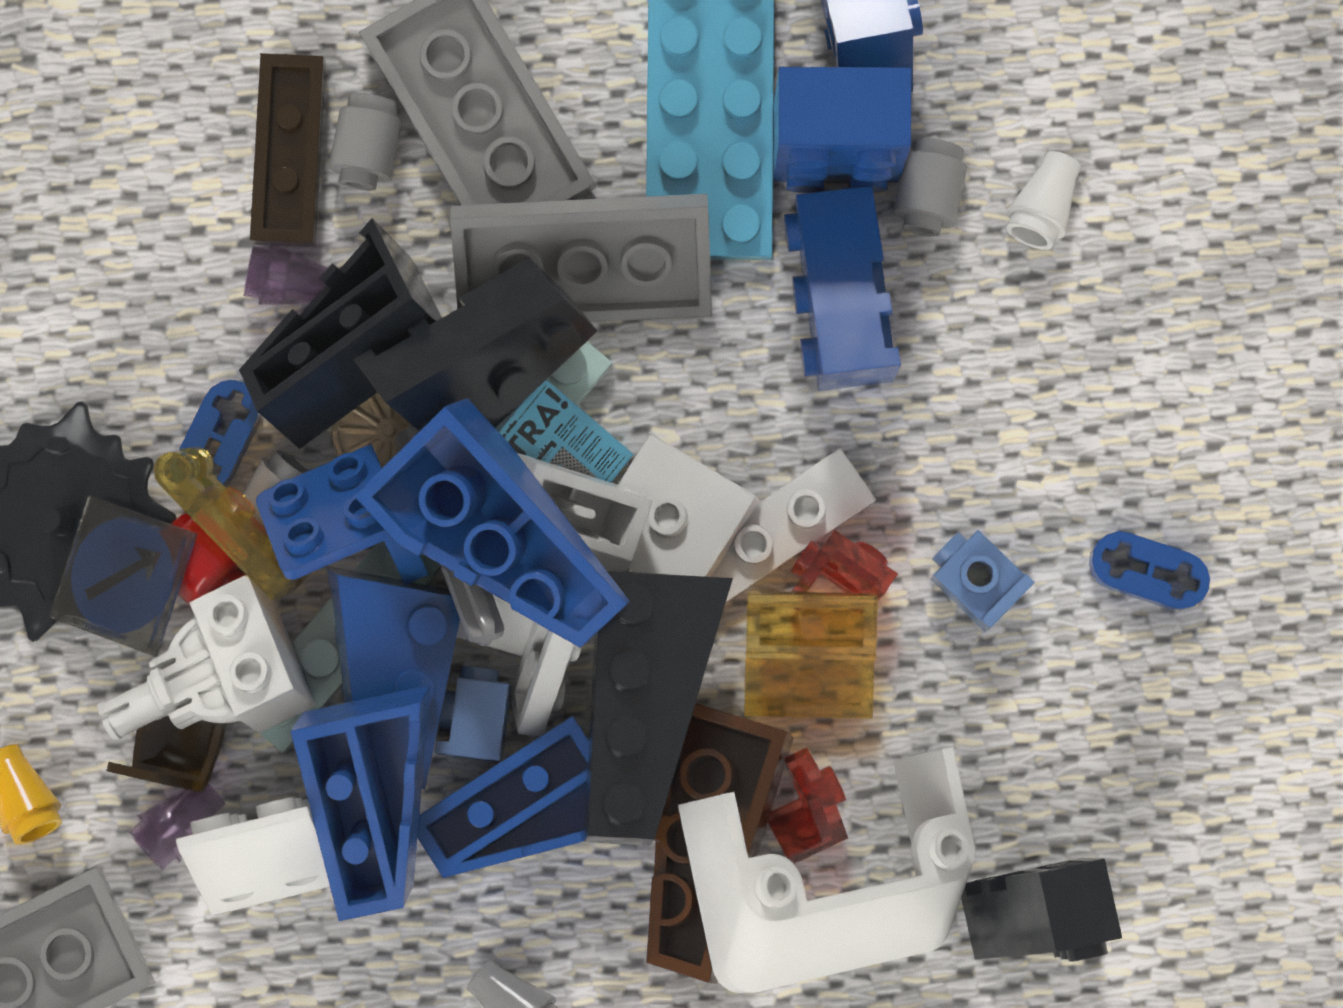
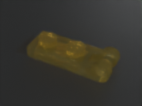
M194 446L161 455L154 466V475L158 484L271 600L293 593L310 575L309 573L294 580L285 578L279 567L265 527L253 516L256 513L255 507L240 491L233 487H225L212 474L213 460L205 449Z

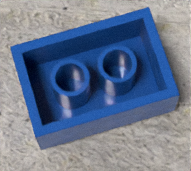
M779 67L773 105V182H786V190L798 193L823 191L824 182H850V188L872 186L873 193H880L888 190V182H899L911 148V68Z

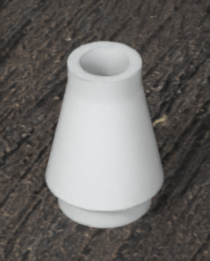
M1048 151L1040 167L1006 211L1010 219L1006 229L1013 238L1030 247L1048 250L1054 246L1056 239H1061L1065 236L1076 178L1081 169V165L1077 160L1058 151Z

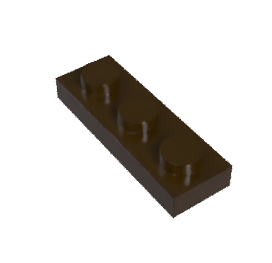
M260 53L250 241L253 245L316 247L326 69L324 56Z

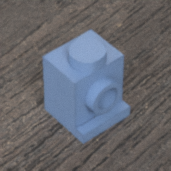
M979 530L968 540L958 531L932 558L941 568L930 579L984 632L989 630L1035 583L1026 573L1024 574ZM981 563L987 566L991 578L986 586L978 587L969 581L967 571L970 565Z
M461 666L460 678L457 677L456 691H445L440 716V728L451 730L449 742L436 740V754L502 762L512 686L507 683L498 682V670Z

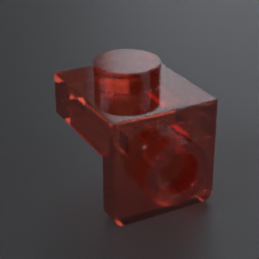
M834 530L822 546L811 540L790 569V572L796 575L799 580L789 595L800 601L820 574L863 605L872 609L886 593L898 573L887 566L888 561L886 557L876 548L860 541L853 543Z
M807 747L783 758L798 799L771 811L767 822L785 857L793 862V864L848 839L837 808L838 804L846 801L843 789L831 766L819 770Z

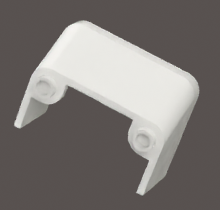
M953 747L893 760L911 841V855L916 877L809 901L806 899L801 874L789 859L778 854H765L748 858L734 792L678 805L712 969L716 979L724 988L740 994L760 992L930 952L945 942L975 858V845Z

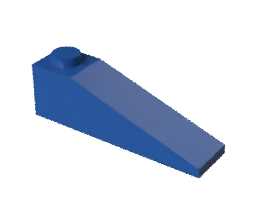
M468 398L445 406L354 495L398 545L417 556L421 554L453 571L454 577L468 585H478L509 603L512 610L579 648L584 646L630 602L514 448Z

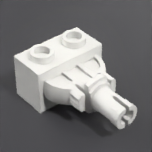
M247 574L189 602L195 617L177 632L167 651L148 659L149 666L153 670L149 671L150 675L147 676V682L110 700L98 703L97 709L101 717L108 716L107 719L102 721L103 726L109 736L114 741H118L124 735L165 716H169L171 722L178 729H183L200 720L212 723L241 721L258 733H261L317 706L272 593Z

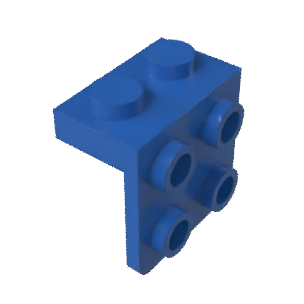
M372 444L351 453L342 454L334 460L292 479L280 481L257 496V508L285 578L290 580L298 579L382 541L385 542L404 585L429 575L421 555L417 556L398 545L354 497L382 469Z

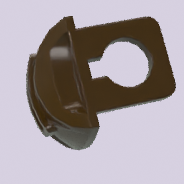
M165 716L137 729L132 767L108 762L106 771L204 793L222 747L227 724L200 720L183 729H178L171 722L170 717Z

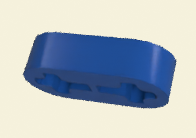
M227 380L211 387L205 395L177 452L174 463L175 474L181 485L193 494L204 497L212 496L227 488L260 424L262 415L257 412L244 382ZM236 393L243 394L242 405L249 411L248 417L245 421L234 419L224 436L218 434L217 431L224 415L216 408L217 403L221 398L231 401ZM213 440L221 443L213 461L221 468L218 477L206 476L201 484L194 483L193 480L196 472L188 466L191 457L194 455L203 458L207 454Z
M1117 531L1107 534L1095 543L1090 552L1089 567L1091 574L1100 585L1167 609L1181 611L1191 608L1202 601L1209 590V572L1200 558L1189 552L1132 533ZM1119 544L1129 547L1127 557L1130 560L1146 565L1144 574L1133 570H1125L1120 574L1119 578L1110 576L1111 565L1102 560L1103 552H1113ZM1180 564L1189 567L1188 578L1196 582L1195 591L1186 590L1180 595L1179 599L1174 598L1170 595L1172 590L1171 584L1152 577L1155 568L1165 572H1174Z

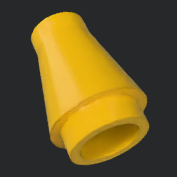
M12 744L0 748V826L2 833L10 834L16 845L27 844L50 834L62 824V819L58 813L61 803L24 757L19 745Z

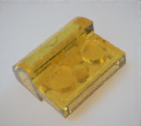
M747 591L744 716L873 719L874 661H876L877 593Z

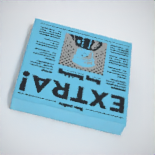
M548 380L544 381L495 428L517 453L607 482H612L634 455Z

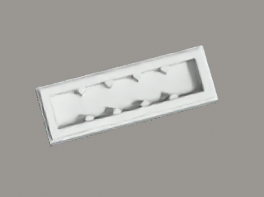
M841 448L757 504L744 527L737 533L734 543L712 576L733 578L726 603L876 502V498Z

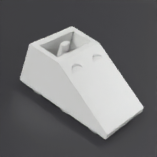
M517 453L606 571L626 572L634 557L653 500L626 487ZM493 595L504 624V634L486 646L522 656L534 622L512 610L510 604ZM460 621L457 637L467 640ZM569 661L566 670L569 668L570 664L572 663L571 661Z
M290 797L255 806L258 819L247 821L246 814L230 815V813L190 822L193 835L177 838L176 843L211 915L223 914L330 887L308 799L302 800V798L295 799V797Z

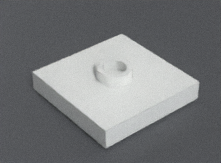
M650 433L618 483L620 486L653 500L628 570L633 573L712 577L734 543L737 533L744 527L760 500L756 495Z

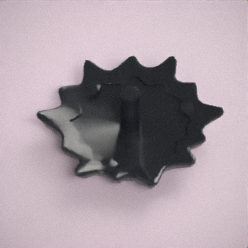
M83 401L77 402L58 423L53 425L23 423L19 428L16 438L9 445L0 446V607L13 606L20 610L27 637L31 642L38 641L64 616L72 615L89 620L82 611L76 597L74 571L83 545L98 528L117 519L131 518L149 523L162 534L177 519L176 514L154 501L149 495L148 480L154 467L153 459L149 457L132 460L125 458L119 435L99 434L94 429L90 420L88 405ZM137 548L144 560L87 590L91 601L99 598L144 569L152 567L156 561L154 552Z

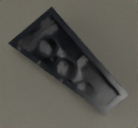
M607 571L630 602L599 630L594 637L584 842L650 846L654 841L733 578Z

